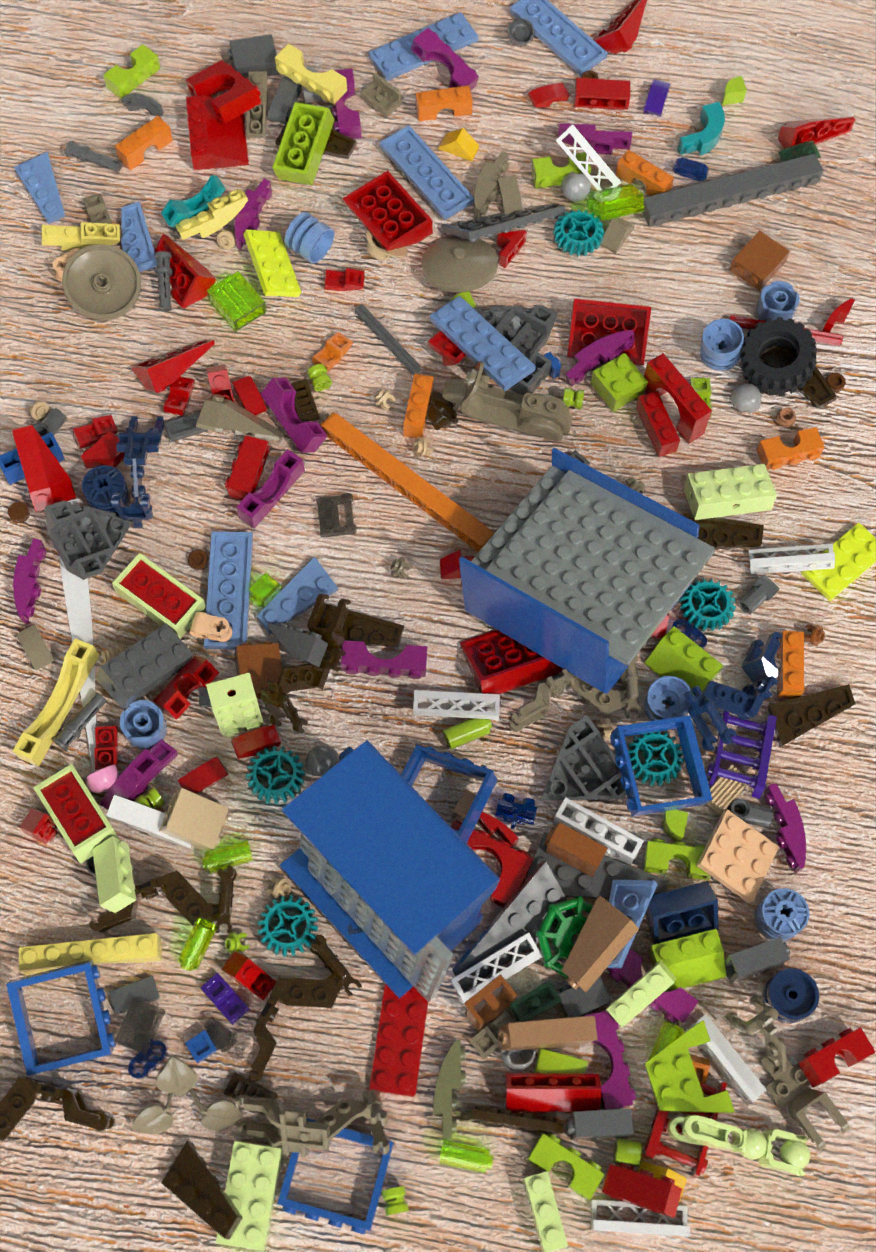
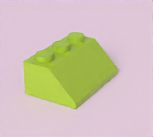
M675 626L663 637L644 663L659 677L675 676L682 679L690 687V690L693 687L699 686L702 693L707 683L714 681L724 666Z
M717 929L655 944L648 949L652 966H655L661 960L676 977L675 982L664 992H671L679 987L684 989L726 978L724 951Z

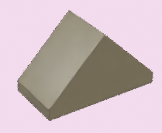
M619 217L611 219L600 246L616 254L635 225Z

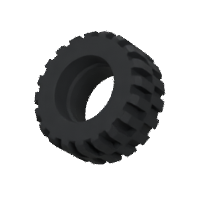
M777 317V320L769 318L763 324L762 322L756 324L755 330L752 328L747 332V337H744L743 346L740 349L741 370H743L745 380H748L749 384L756 386L760 393L766 391L770 396H774V393L784 396L785 392L789 391L792 394L797 391V387H804L806 380L809 381L813 376L817 356L816 341L809 329L804 330L802 323L798 322L796 324L794 323L795 320L788 318V320H783V317ZM779 345L790 348L797 355V359L792 364L783 368L767 366L759 358L761 353L767 348Z

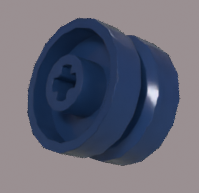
M789 968L780 971L766 983L763 989L762 1001L778 1011L777 1021L793 1024L807 1018L816 1010L819 1003V990L816 982L808 973L800 969Z

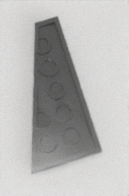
M553 203L533 207L532 211L516 210L514 211L515 215L500 213L475 218V222L457 221L458 225L456 226L441 224L442 232L457 236L459 239H468L469 242L478 241L479 237L482 236L492 237L497 232H510L511 228L527 227L528 223H542L543 219L546 218L556 219L560 214H564L565 205Z
M547 832L543 834L526 877L527 879L530 875L532 876L539 868V863L545 860L565 897L575 898V896H582V898L597 899L599 896L609 899L613 880H654L658 885L653 895L664 893L669 882L607 856L603 857L592 878L546 853L547 845L544 843L548 835Z
M545 860L539 863V868L532 876L530 875L525 880V885L518 893L511 897L492 920V925L487 931H483L479 936L478 942L452 969L455 976L528 932L535 944L539 942L535 932H538L548 911V906L551 903L557 904L567 900ZM572 909L561 912L564 917L574 915ZM556 917L554 918L548 930V933L554 932L559 922ZM527 940L519 944L517 954H521L531 947ZM513 947L512 949H510V950H508V951L514 952V948H515V947ZM507 953L500 955L498 966H503L511 961L513 955ZM493 959L489 963L494 964L495 959ZM488 965L480 967L478 977L484 979L492 973L493 967ZM476 970L469 975L475 976ZM464 977L458 982L461 988L466 991L472 987L474 979Z

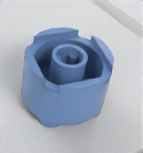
M774 281L770 285H766L761 292L756 307L758 319L764 321L769 318L777 320V317H783V320L792 319L800 301L798 292L796 293L793 286L784 281Z
M135 701L121 714L120 727L131 746L139 749H149L161 739L164 740L167 733V722L160 708L151 701Z

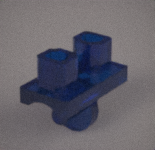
M504 793L502 798L498 800L495 817L504 818L503 821L511 822L510 829L514 830L516 824L525 825L526 823L533 825L537 812L535 800L524 798L523 803L520 804L514 802L515 796L513 794Z

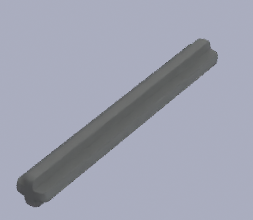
M363 304L355 308V313L413 375L421 371V366Z

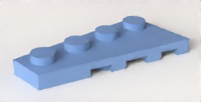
M48 152L15 166L14 169L48 224L65 217Z

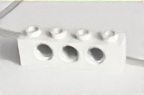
M566 797L553 821L556 825L560 822L607 847L606 852L628 865L632 864L644 840Z

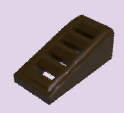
M307 379L291 383L296 391L294 406L300 420L310 422L320 419ZM307 395V397L297 400V398ZM310 403V405L300 407L301 405ZM309 410H312V411H313V412H311V413L302 415L303 412H306V411H309Z
M236 1072L232 1075L223 1093L235 1100L237 1096L244 1095L248 1085H250L247 1096L254 1097L256 1091L259 1090L257 1097L264 1098L265 1096V1098L277 1099L278 1094ZM241 1080L243 1083L236 1095L234 1094V1091L236 1090Z

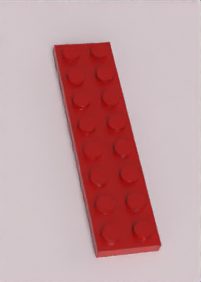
M385 984L369 1091L379 1090L380 1093L414 1098L416 1096L428 1001L414 986L399 999Z

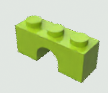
M144 44L130 54L133 68L122 69L115 65L103 75L106 88L120 99L130 94L132 90L144 83L146 79L160 69L158 55Z
M586 152L576 153L575 158L578 161L586 162L587 154ZM569 156L567 166L565 167L555 166L552 163L551 157L532 159L531 172L535 189L559 186L563 178L570 172L584 174ZM588 164V173H589V174H591L590 164Z
M652 839L645 845L644 872L665 875L668 870L669 861L679 859L687 867V878L709 881L712 877L696 866L705 845L690 847L686 846V843L683 842L664 843V840Z
M548 1133L547 1136L542 1134L527 1161L544 1172L548 1171V1173L556 1162L567 1163L572 1169V1179L568 1188L587 1201L590 1200L605 1175L600 1171L602 1167L592 1160H589L587 1163L579 1158L580 1152L570 1146L568 1149L564 1148L559 1144L561 1140L551 1133Z

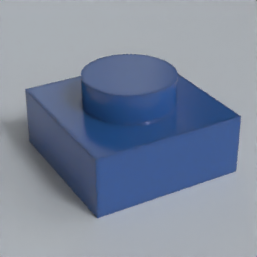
M548 352L544 356L552 361L549 375L552 379H555L560 375L561 363L557 357Z
M206 1030L185 1042L197 1064L218 1051Z

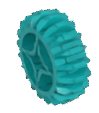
M571 209L570 213L564 212L563 216H559L558 221H556L553 230L554 241L558 243V249L563 248V253L568 251L570 256L574 253L577 257L580 254L586 257L588 252L593 254L594 250H598L604 236L603 225L599 217H594V212L588 214L587 209L584 212H581L580 209L574 212Z
M704 577L701 578L700 582L696 579L693 581L679 600V603L682 604L679 609L684 612L682 617L689 618L687 621L688 625L694 623V629L700 626L703 632L707 628L713 632L715 627L720 630L723 625H728L729 620L734 616L732 612L735 611L736 606L733 605L735 598L731 597L732 591H726L727 585L720 586V580L714 583L712 577L709 578L708 582H706ZM692 598L698 606L697 610L692 605ZM718 599L722 603L723 611L719 609L720 606L717 604Z
M668 731L664 735H661L660 732H655V734L647 733V735L640 734L639 737H633V743L628 744L633 772L636 771L634 777L637 779L641 776L642 784L646 780H649L650 787L654 785L655 781L659 787L662 786L663 781L669 784L671 778L676 779L677 773H680L682 770L680 765H683L684 759L680 757L683 756V752L678 750L681 744H674L676 738L673 736L669 739L667 737ZM650 743L659 744L661 746L653 747L650 745ZM639 749L643 752L642 755L646 759L643 765L638 758ZM666 751H668L671 756V766L667 763L668 761L664 757ZM660 753L658 760L656 758V760L650 762L652 756H657ZM656 768L662 772H652L649 769Z
M273 746L272 752H269L268 748L265 747V754L262 755L260 752H257L258 760L251 758L253 765L247 766V770L251 772L246 774V778L250 780L247 783L248 787L253 788L251 790L252 794H258L260 801L266 796V803L268 804L271 802V799H274L275 804H279L280 798L286 803V796L289 795L293 799L295 797L293 790L300 792L301 789L298 785L304 784V779L301 778L305 776V771L301 770L304 767L303 763L298 762L300 758L298 755L293 756L292 750L285 754V747H281L280 751H277L276 746ZM271 761H275L273 765L269 767L264 766L265 764ZM283 762L291 766L293 775H289L288 772L283 770ZM279 771L280 776L273 780L272 774ZM258 775H262L263 778L269 780L268 789L259 783ZM280 784H288L284 788L276 790Z
M293 895L289 896L288 901H285L284 896H281V903L277 904V901L273 899L274 907L271 908L269 905H266L265 909L268 913H260V917L265 920L258 921V926L264 927L258 930V934L265 935L261 938L262 943L269 942L266 946L267 950H271L275 946L274 954L278 955L280 950H282L283 957H287L288 951L291 950V954L294 957L296 956L295 949L299 948V951L304 953L302 945L305 944L307 947H311L308 938L316 939V935L311 932L318 931V926L312 925L318 922V918L311 917L315 914V910H307L310 906L308 902L301 906V897L294 902ZM283 910H296L301 915L288 916ZM278 914L280 922L274 927L275 930L270 932L271 921ZM283 918H285L286 922H292L293 935L290 930H283L285 928ZM306 920L305 932L299 938L296 930L302 925L301 922ZM277 936L279 938L281 936H288L293 942L282 943L274 938Z

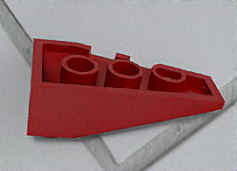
M632 0L620 12L621 15L609 22L610 26L606 31L602 29L593 40L604 50L614 54L626 53L631 50L632 44L637 39L647 0Z
M854 117L799 120L786 123L781 126L777 139L786 153L791 154L851 132L856 119Z
M162 234L155 252L164 251L171 253L170 268L172 269V275L170 276V284L173 289L171 294L182 308H186L208 296L216 278L206 267L166 234Z
M204 339L183 347L182 352L165 353V358H151L132 366L131 369L147 390L159 393L165 391L166 386L173 384L215 342L214 340Z
M31 424L12 429L35 512L43 511L46 506L76 498L70 476L65 472L35 427Z

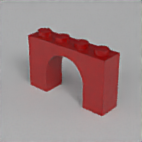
M223 60L185 79L191 96H211L217 92L228 90L210 100L216 117L224 124L261 104V92L257 85H253L248 78H244L239 71H235L230 64L228 65Z
M664 353L647 362L644 377L648 383L645 393L649 394L658 391L659 396L667 392L671 395L680 413V420L676 430L688 444L704 435L712 413L710 407Z
M453 820L450 827L459 831L462 823ZM473 830L467 845L473 851L482 850L491 853L500 864V881L491 895L490 902L504 907L511 897L519 892L532 865L533 858L524 850L519 849L517 851L510 848L511 845L503 840L496 841L490 838L491 835L485 831L479 830L477 832Z

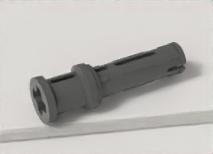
M70 140L66 146L65 154L67 157L73 156L84 163L92 162L117 173L122 168V161L94 152L86 145L83 147Z
M163 251L154 254L157 265L155 274L158 276L159 310L169 312L172 310L170 276L172 275L170 259L172 256L171 253Z
M96 693L71 723H66L63 731L56 738L54 737L52 741L67 752L69 750L68 746L75 738L81 736V730L107 700L99 693Z

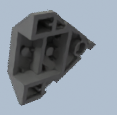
M534 305V308H522V306L491 307V309L480 310L479 307L473 308L528 359L536 351L539 352L548 341L557 318V312L543 305Z
M61 501L44 508L47 532L67 571L83 580L103 572L130 525L133 523L132 520H124L120 516H116V513L88 506L79 507L71 505V502Z
M588 715L569 727L541 800H564L565 797L569 800L621 799L626 795L625 789L621 786L622 775L620 768L616 765V756Z

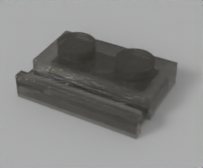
M133 998L114 1042L146 1055L166 1011L155 1005Z

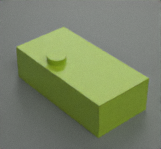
M294 103L272 167L278 179L313 185L334 123V118L329 108Z

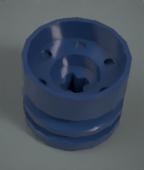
M107 465L97 466L87 472L81 485L88 506L116 513V516H120L116 508L111 506L112 493H120L125 507H129L131 500L130 492L121 472L113 466Z

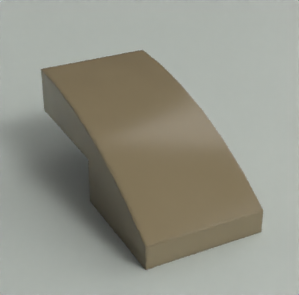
M516 175L498 178L497 183L503 212L505 215H515L514 211L523 210Z
M101 193L83 199L91 223L112 224Z
M35 624L16 634L36 671L55 661Z
M508 1011L502 1013L491 1024L469 1040L483 1059L501 1046L498 1041L499 1027L508 1023H516Z

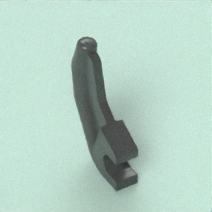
M131 93L121 98L124 105L127 104L129 111L146 109L155 116H162L164 114L161 104L152 97L140 93Z

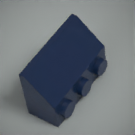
M708 881L653 895L645 912L654 945L714 929L719 930L718 899Z

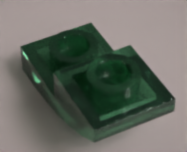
M814 141L800 143L778 152L782 162L811 154H816L817 158L821 157Z

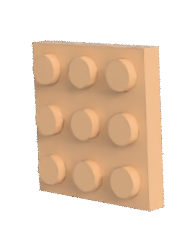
M727 809L722 812L696 866L750 903L754 901L779 846Z

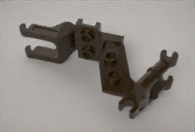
M320 593L316 598L307 627L310 632L321 635V640L328 643L320 666L304 664L283 667L277 683L268 680L269 690L261 688V699L266 706L267 712L271 714L270 722L272 725L278 727L282 725L279 721L280 717H285V714L279 709L282 708L286 713V717L291 721L293 730L301 734L305 732L302 725H307L308 721L300 718L297 708L293 706L291 700L286 695L292 691L312 688L323 690L329 671L339 672L338 662L340 657L346 653L339 648L345 641L343 625L348 614L346 604L350 605L351 603L348 599L342 598L339 600L329 628L323 629L321 621L327 608L324 600L329 599V596Z
M231 865L227 866V874L222 869L218 870L219 877L221 878L220 892H218L219 904L208 903L182 874L176 870L159 878L150 879L149 882L139 886L135 885L136 901L116 913L111 911L99 916L98 923L90 921L89 926L93 931L102 933L136 919L139 898H146L148 900L158 896V891L163 890L165 897L194 928L197 929L218 920L215 925V932L220 933V926L226 924L228 926L227 934H231L232 924L230 922L234 897L233 887L234 881L237 878V872Z
M316 935V939H314L315 944L311 945L310 952L317 955L325 964L324 967L328 968L332 974L324 980L278 978L253 1030L260 1047V1051L252 1065V1069L254 1072H257V1075L251 1074L249 1076V1079L253 1082H257L262 1078L265 1067L277 1045V1042L266 1027L268 1021L273 1022L279 1010L275 1007L277 1002L286 1006L332 1008L342 986L344 987V992L349 997L353 995L348 988L350 984H355L358 989L362 987L361 983L349 974L346 967L338 959L337 954L335 955L327 946L326 939L322 935Z
M18 1076L14 1085L0 1101V1140L2 1141L8 1138L35 1103L38 1094H41L40 1099L50 1102L60 1101L61 1098L65 1121L94 1128L97 1131L110 1129L116 1122L115 1118H111L110 1121L107 1120V1114L88 1109L79 1090L27 1076Z

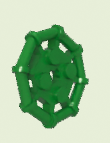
M575 896L573 899L557 904L551 903L548 906V911L538 932H535L545 968L549 967L566 978L568 977L562 972L564 966L558 963L557 960L560 957L565 960L568 959L575 945L572 942V935L580 934L587 920L582 915V910L590 914L593 905L583 900L582 896ZM568 909H575L572 916L564 917L561 913ZM556 917L559 922L554 932L548 933V930L554 918ZM547 938H553L552 944L556 949V953L553 955L551 954Z

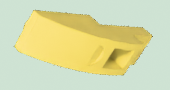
M242 189L233 190L228 195L215 198L212 202L207 203L208 211L200 212L196 216L184 219L175 225L182 240L197 233L203 239L221 229L244 207L248 201L247 196Z
M81 222V227L42 225V245L61 246V251H71L75 248L82 249L96 244L114 245L120 242L119 224Z

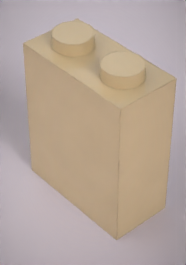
M183 788L174 790L159 832L205 851L213 850L220 842L221 835L219 834L221 828L227 823L229 808Z

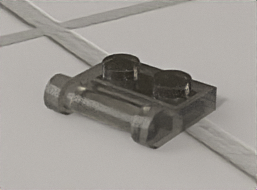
M344 493L339 496L317 498L321 538L351 535L357 532L352 510L353 494ZM344 504L346 525L340 527L338 505Z

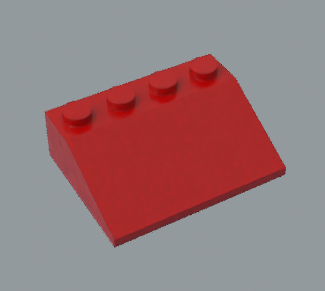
M205 95L186 97L190 149L194 171L249 165L244 114L224 124L215 115L210 101L214 99L213 97Z
M388 170L342 198V201L386 251L417 244L433 234V220Z
M574 298L567 357L575 358V355L582 349L603 337L632 330L634 332V343L628 350L624 349L620 355L625 353L634 365L644 366L651 307Z
M498 630L460 642L476 686L481 694H501L562 672L561 667Z

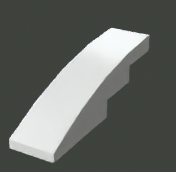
M116 795L113 796L106 818L127 824L128 827L146 832L149 836L188 849L191 848V844L159 832L165 816L164 813Z

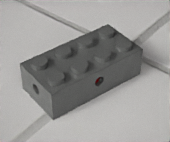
M166 623L100 666L96 679L124 710L131 703L137 701L181 671L192 659L193 653Z

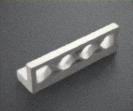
M571 125L556 139L557 143L604 198L621 183L574 125ZM569 133L574 138V147H566L561 141ZM569 149H574V153L572 154ZM576 149L586 152V162L578 161L575 158ZM588 164H596L599 168L598 176H591L588 173ZM593 178H598V183ZM600 178L608 179L612 183V186L605 192L600 187Z
M832 544L749 550L751 575L835 568V553H833ZM824 550H828V552H829V553L817 554L819 551H824ZM804 552L807 555H797V553ZM777 554L785 555L783 557H775ZM763 555L765 558L754 559V556Z
M414 690L413 715L499 720L500 694Z
M528 932L450 980L459 994L457 995L464 1004L498 975L501 974L504 979H507L543 956ZM527 940L532 950L524 955L517 954L519 944ZM513 947H515V948H514V952L508 951V950L512 949ZM503 953L513 955L511 963L504 967L498 966L500 955ZM495 959L494 964L489 963L490 961ZM484 965L492 966L493 971L490 976L485 979L478 977L480 967ZM476 970L475 976L469 975ZM464 977L473 978L472 987L462 991L457 981Z
M705 1014L688 1030L698 1022H705L711 1041L700 1046L747 1105L754 1103L766 1091V1088L707 1014Z
M591 1200V1230L690 1237V1226H687L688 1206L678 1205L677 1211H682L681 1225H672L667 1220L666 1215L658 1213L660 1218L654 1224L647 1223L642 1217L647 1209H643L639 1213L635 1208L641 1207L626 1202ZM597 1205L607 1206L613 1214L607 1220H596ZM611 1206H617L620 1208L617 1211H615ZM624 1207H630L637 1215L631 1222H624L618 1215ZM614 1217H616L619 1221H611V1220H612ZM640 1219L643 1223H636L635 1221ZM662 1220H664L666 1224H659V1223H660Z

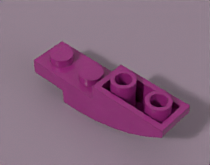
M559 123L557 138L571 125H574L598 154L612 155L613 149L630 150L632 132L597 131L595 124ZM569 133L561 141L574 147V138Z
M265 178L255 191L247 189L245 195L248 201L236 215L235 238L237 249L239 250L246 244L243 235L246 229L257 230L259 228L260 220L258 214L262 211L264 203L272 196L271 182Z
M628 330L614 333L582 349L575 355L576 365L566 373L567 382L571 386L576 383L578 384L590 370L593 371L599 366L600 361L605 365L619 357L624 349L628 350L633 345L634 332Z
M35 538L32 540L27 556L18 555L13 579L16 609L21 620L28 624L29 618L34 615L36 598L38 599L41 595V586L36 578H38L40 573L39 566L41 560H44L46 556L44 544L40 539Z
M162 739L149 751L147 749L143 750L114 782L102 799L101 806L109 810L114 795L134 802L135 798L148 789L147 784L178 756L177 750Z
M774 783L766 788L764 798L774 811L776 823L782 827L776 833V842L784 850L786 862L796 874L805 867L806 837L804 825L795 800L786 802L777 783Z

